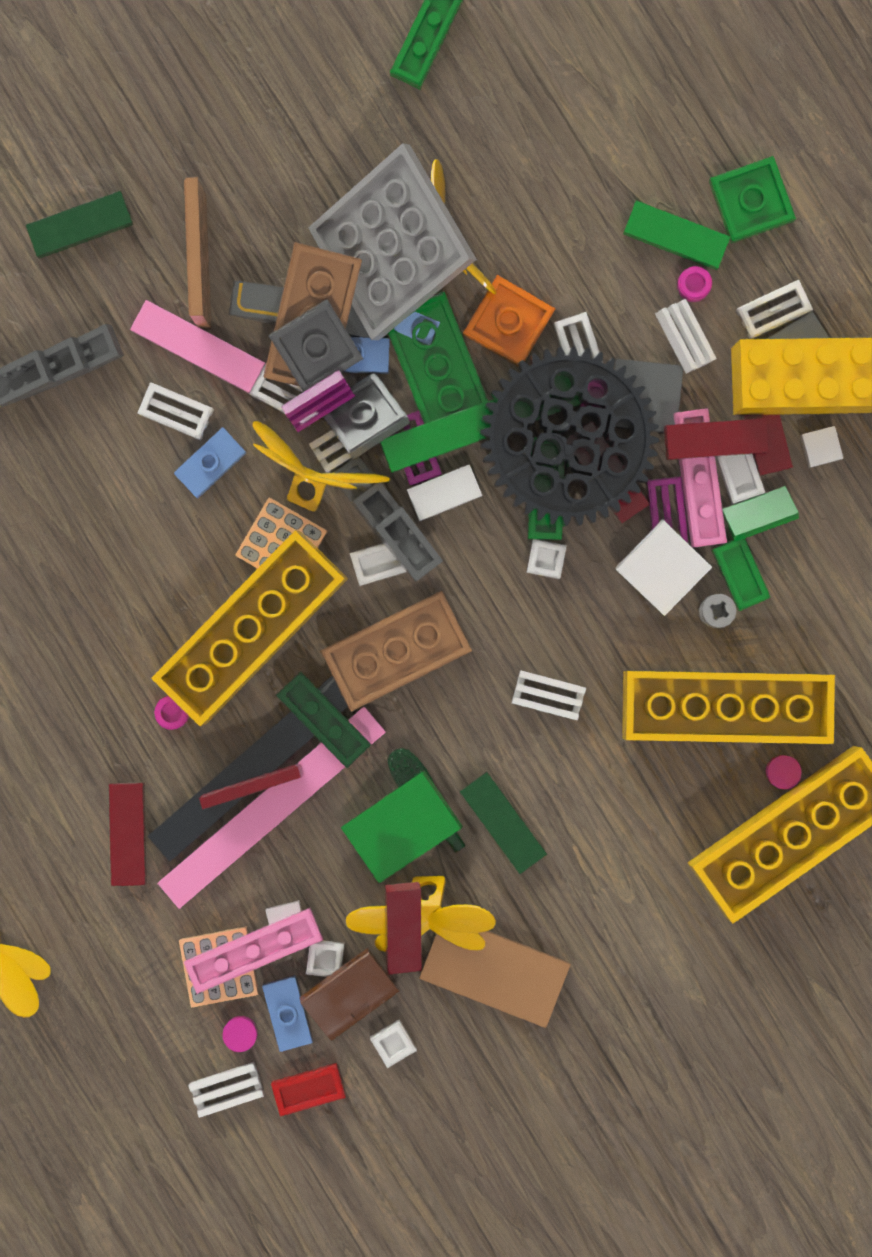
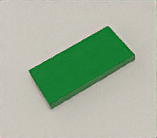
M445 292L432 296L414 311L439 321L438 329L433 322L424 319L423 322L414 327L412 338L395 331L394 328L388 333L424 424L488 401ZM419 328L417 337L421 339L427 337L430 328L435 331V336L430 345L416 340V332Z

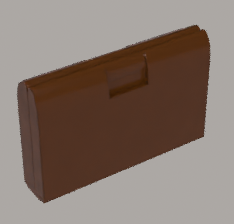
M366 948L300 996L299 999L301 1005L332 1041L400 991L369 948Z

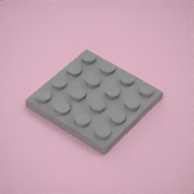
M404 143L308 228L320 249L362 259L351 305L371 340L383 338L477 260L412 147Z

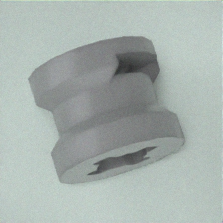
M714 594L706 597L699 607L701 621L711 628H721L731 624L736 615V606L733 600L724 594Z

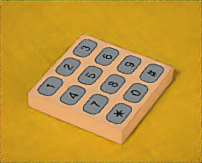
M269 497L235 556L258 569L295 530L301 531L317 548L320 547L328 531Z
M247 926L180 939L179 945L182 961L184 962L187 959L248 934ZM183 963L191 1008L259 994L255 969L196 994Z

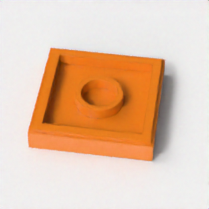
M497 275L492 283L497 294H493L489 290L487 291L464 330L463 335L519 367L518 363L521 360L526 361L552 317L555 308Z

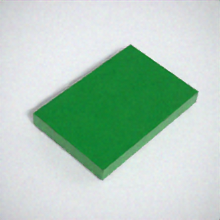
M424 770L340 828L378 883H381L459 831L463 825Z

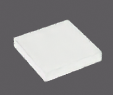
M662 519L615 569L665 616L712 566Z

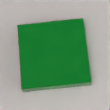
M774 156L709 179L712 193L727 235L730 236L731 244L796 220Z

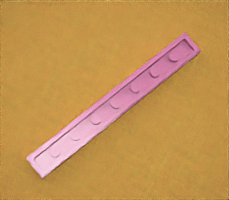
M365 706L349 719L353 726L371 744L386 733ZM322 743L319 744L298 762V765H301L303 777L268 788L157 884L180 909L344 769L345 766Z

